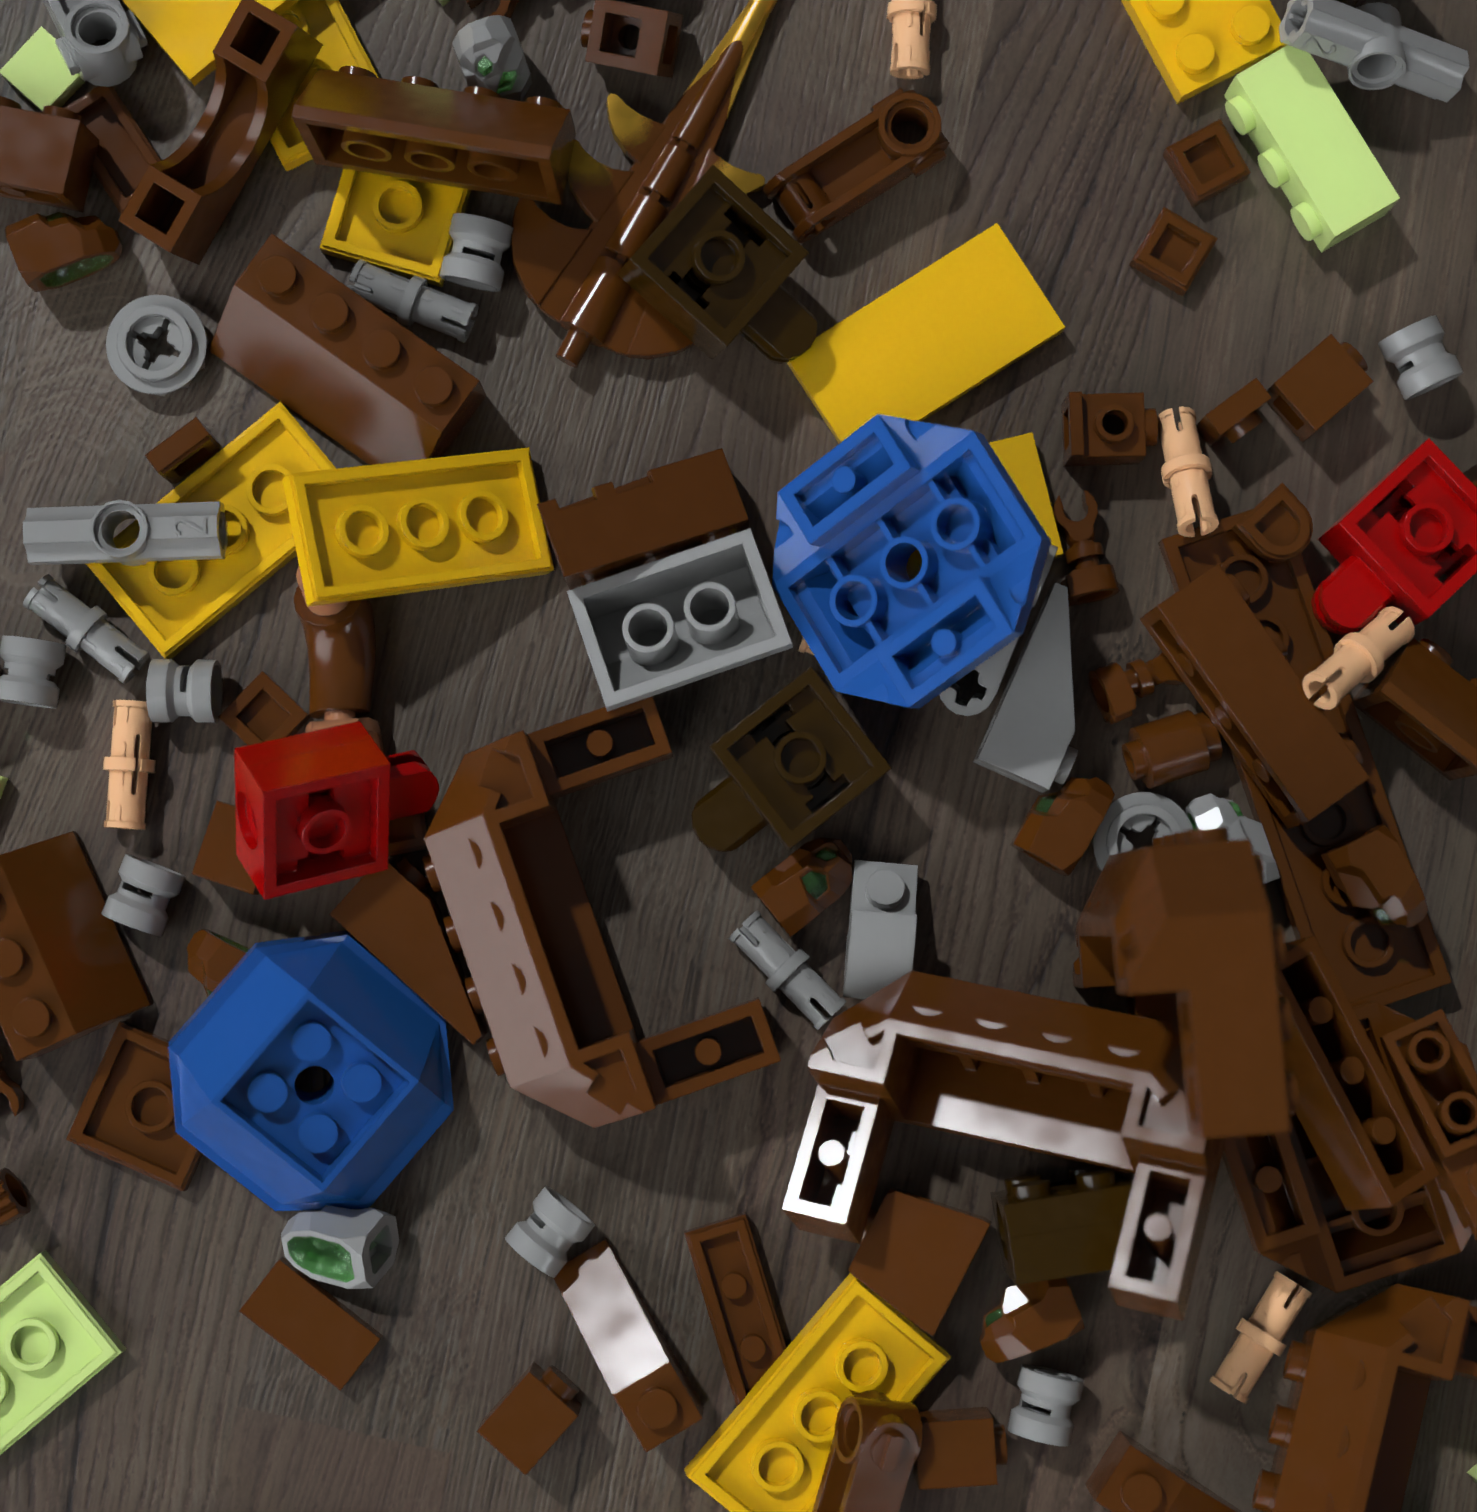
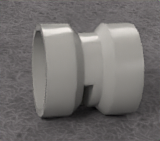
M454 213L449 234L454 241L451 253L443 257L439 274L440 278L473 289L501 292L505 273L500 263L502 254L511 247L513 227L478 215Z
M1436 315L1415 322L1378 343L1385 360L1394 363L1400 373L1397 385L1405 401L1436 389L1464 373L1456 355L1445 351L1442 343L1445 332Z
M1 636L0 657L4 661L3 669L8 670V675L3 674L0 676V701L56 709L60 689L54 682L49 681L50 676H55L56 670L64 665L66 645L27 637Z
M152 659L149 664L146 681L147 710L151 722L173 723L179 716H191L197 723H218L220 719L218 716L221 714L223 702V678L219 661L197 659L191 666H179L173 659Z
M125 854L118 871L122 881L117 892L108 896L101 914L128 927L162 937L169 921L166 908L170 898L179 895L186 876L145 859ZM138 888L153 894L152 896H149L144 893L138 892Z
M545 1186L533 1201L534 1212L526 1221L517 1222L506 1235L505 1240L530 1264L546 1275L555 1278L567 1263L566 1252L571 1245L583 1242L595 1227V1224L568 1199L552 1188Z
M1022 1364L1017 1385L1022 1391L1019 1405L1011 1409L1007 1430L1015 1435L1036 1442L1055 1446H1070L1075 1427L1070 1419L1072 1405L1081 1400L1085 1381L1075 1375L1056 1369Z

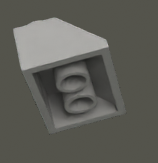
M751 528L567 591L607 711L793 648Z

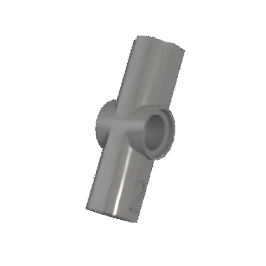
M1290 0L1287 3L1284 18L1279 25L1281 43L1346 66L1351 83L1360 89L1381 90L1397 85L1447 103L1461 90L1463 78L1469 69L1467 50L1402 26L1400 13L1390 4L1380 2L1367 3L1354 8L1336 0Z
M115 500L99 506L27 508L26 517L23 521V544L26 549L28 563L31 565L119 562L123 565L135 567L146 564L149 561L225 559L228 546V523L226 521L224 504L220 501L133 504L130 501ZM137 519L140 531L135 543L126 548H116L113 536L117 526L124 520Z

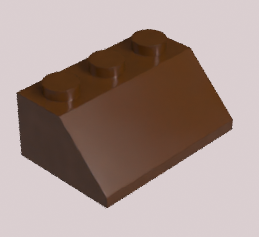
M71 831L0 855V1026L16 1061L40 1057L153 1005L116 921L101 914L106 898L76 831Z

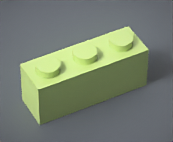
M1287 45L1235 75L1224 94L1227 100L1225 102L1227 116L1233 127L1241 135H1249L1260 153L1258 155V164L1264 177L1274 188H1282L1293 206L1290 213L1296 229L1305 240H1314L1321 253L1386 215L1400 199L1310 53Z

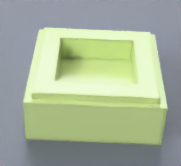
M42 26L0 69V74L41 112H43L44 106L62 107L85 82L79 73L71 76L57 48L56 39Z

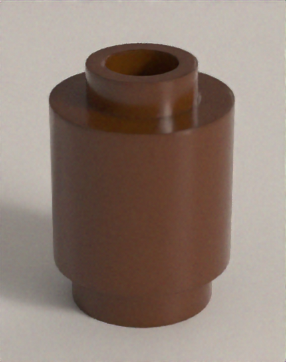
M1185 710L1130 728L1129 742L1122 744V756L1133 780L1141 778L1144 784L1151 789L1208 770L1210 762L1222 758V744L1217 728L1205 711L1194 714L1190 710Z

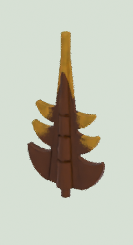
M777 0L748 1L743 11L663 123L655 122L640 115L626 105L617 94H610L607 97L608 123L614 140L624 154L634 163L628 171L612 169L596 161L583 149L577 140L574 141L568 181L571 193L581 210L592 220L587 229L567 227L551 219L536 205L534 200L519 199L512 222L511 247L513 267L524 292L533 304L568 331L555 354L565 364L577 368L590 344L604 347L628 358L646 360L676 355L695 345L617 273L713 164L747 196L764 187L765 178L763 175L750 173L734 167L718 157L714 152L767 19Z

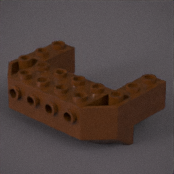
M652 696L611 711H607L606 707L529 734L522 730L465 754L424 837L429 855L422 857L423 865L434 893L443 892L450 916L443 918L445 929L455 954L463 952L468 964L471 977L464 979L465 986L476 1015L484 1013L492 1034V1038L486 1040V1046L497 1076L506 1074L510 1088L593 1128L656 1109L659 1104L781 1061L759 997L639 1040L632 1024L554 799L673 758Z
M1228 827L1185 830V832L1173 833V835L1152 838V847L1110 855L1076 923L1075 941L1076 947L1079 948V957L1073 963L1074 987L1117 986V993L1125 994L1127 1014L1143 1016L1171 1024L1181 1039L1189 1134L1205 1139L1290 1132L1289 1114H1296L1298 1112L1299 1092L1294 1071L1285 1070L1282 1041L1291 1040L1292 1015L1287 997H1278L1276 968L1284 967L1285 939L1281 925L1271 923L1270 907L1264 890V868L1260 854L1253 853L1250 839L1229 841Z
M910 971L832 1019L811 1053L807 1068L818 1085L782 1210L799 1230L861 1244L894 1121L1135 1174L1108 1287L1117 1306L1184 1321L1226 1137L1201 1139L1189 1134L1181 1039L1169 1022L917 971Z
M1393 1284L1381 1287L1304 1331L1302 1342L1292 1340L1283 1370V1378L1292 1381L1287 1406L1279 1404L1275 1406L1267 1438L1268 1443L1277 1445L1271 1471L1261 1469L1258 1474L1252 1498V1508L1261 1510V1512H1401L1431 1381H1452L1453 1375L1477 1381V1307L1471 1306L1469 1300L1402 1284Z

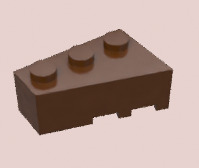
M722 448L651 469L647 472L646 477L614 488L612 481L595 486L591 489L592 497L559 508L556 498L537 504L562 574L570 590L749 529V519Z

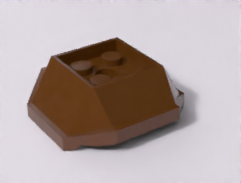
M1368 1001L1353 1006L1358 1019L1408 1112L1380 1038L1416 1020L1377 1001ZM1460 1042L1474 1068L1467 1045ZM1289 1114L1290 1132L1226 1137L1222 1157L1253 1250L1335 1293L1461 1253L1472 1235L1470 1227L1464 1229L1438 1176L1392 1207L1347 1211L1297 1114Z

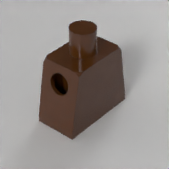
M891 1188L879 1210L873 1207L870 1208L861 1244H859L860 1247L848 1271L919 1328L934 1336L992 1221L913 1193Z

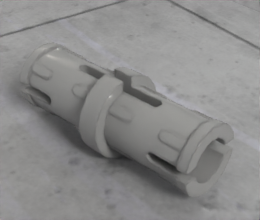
M362 259L358 260L354 266L349 281L355 284L354 286L349 284L347 287L375 307L397 315L398 323L410 327L411 324L416 322L457 338L458 341L463 343L468 339L475 323L470 318L471 316H477L478 304L469 303L428 287L427 279L417 275L407 279L368 264L367 261Z
M47 574L38 581L41 589L38 591L33 587L25 597L23 606L28 610H32L67 638L65 645L75 653L83 650L117 676L124 685L132 680L135 676L132 672L135 668L140 671L149 658L150 652L139 647L106 621L107 613L101 608L94 606L90 609L58 584L51 575Z
M758 910L755 911L742 923L743 926L740 929L737 928L728 939L735 943L769 978L765 984L773 992L780 989L814 1024V1027L819 1030L847 1001L843 997L840 998L806 963L810 957L801 948L795 951L761 917L762 914Z

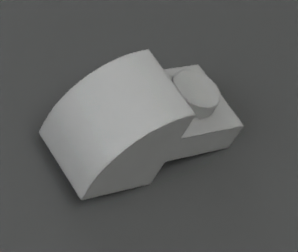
M854 860L843 997L866 999L912 971L917 924L915 910L918 865Z

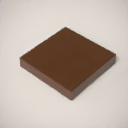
M120 1021L66 1140L182 1192L186 1191L203 1153L175 1131L168 1050L169 1040L126 1021Z

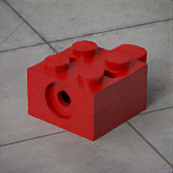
M1430 438L1406 455L1317 539L1340 563L1320 583L1312 597L1313 614L1319 624L1329 632L1346 635L1350 632L1361 630L1377 617L1382 609L1393 606L1403 611L1401 616L1395 620L1398 624H1401L1409 616L1415 626L1429 618L1477 572V487ZM1378 504L1379 506L1374 511H1372V509ZM1445 574L1447 578L1440 582L1439 578Z
M360 721L234 748L236 855L264 900L388 870L389 821L430 810L438 796V780L415 750L385 756Z

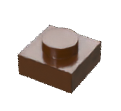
M1256 377L1207 413L1196 425L1197 431L1209 447L1225 435L1234 444L1263 422L1257 412L1272 397Z

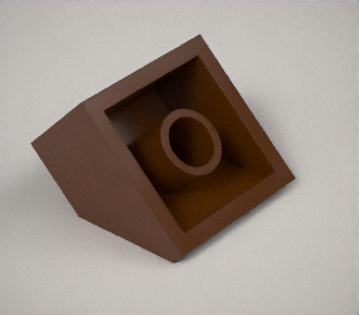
M1413 638L1384 661V669L1376 678L1363 685L1352 699L1354 706L1449 781L1477 775V678H1471L1468 681L1451 668L1452 657L1436 643L1426 638H1421L1418 642Z

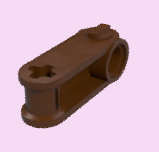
M902 88L898 89L873 105L871 113L790 164L767 182L763 192L769 200H777L795 228L792 236L798 243H804L816 237L910 175L914 174L917 178L946 159L947 156L944 150L948 147L949 142L941 131L939 111L927 97L917 94L914 90L904 92ZM902 122H913L924 130L926 136L915 144H905L894 137L892 129Z
M875 1390L863 1391L855 1396L847 1397L843 1401L837 1413L834 1438L812 1512H899L911 1469L920 1453L922 1443V1421L916 1405L911 1402L890 1400L884 1393Z

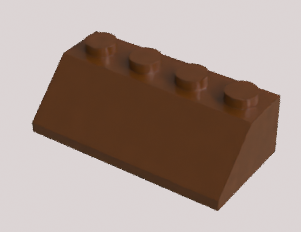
M356 66L340 67L339 71L319 68L294 103L291 116L315 164L561 205L576 136L571 110L563 108L559 102L549 98L533 96L528 97L525 102L504 99L495 91L478 86L465 87L463 92L439 88L433 81L417 76H405L400 82L377 78L371 71Z
M272 233L233 285L209 351L368 465L442 457L486 397L480 380Z

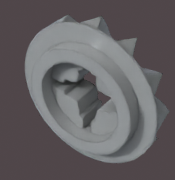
M148 295L131 301L116 314L108 329L106 353L112 370L124 384L138 393L142 392L165 397L167 393L180 388H189L191 380L200 370L205 368V355L209 340L200 317L187 304L171 296ZM168 330L167 341L180 355L178 357L174 355L170 357L159 355L155 363L151 362L150 364L148 361L151 353L138 339H135L138 335L145 339L147 337L158 339L162 331L166 332Z
M1136 792L1116 799L1111 803L1091 841L1097 861V868L1102 871L1110 855L1132 851V843L1126 839L1125 834L1119 831L1120 828L1139 833L1147 826H1151L1156 819L1158 822L1153 829L1155 833L1152 838H1159L1165 835H1173V833L1185 832V830H1193L1189 818L1175 802L1160 794Z

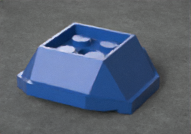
M877 414L778 491L776 519L780 520L774 548L772 586L836 692L902 707L920 709L1024 633L1051 540L983 434L967 429ZM918 549L922 558V566L918 575L910 580L906 569L907 561L910 555Z
M347 930L323 933L320 936L287 938L255 943L168 1042L176 1133L274 1211L322 1210L326 1205L347 1209L369 1208L454 1111L446 1020ZM319 1066L328 1070L331 1078L328 1084L320 1091L305 1092L295 1085L297 1075L307 1067Z

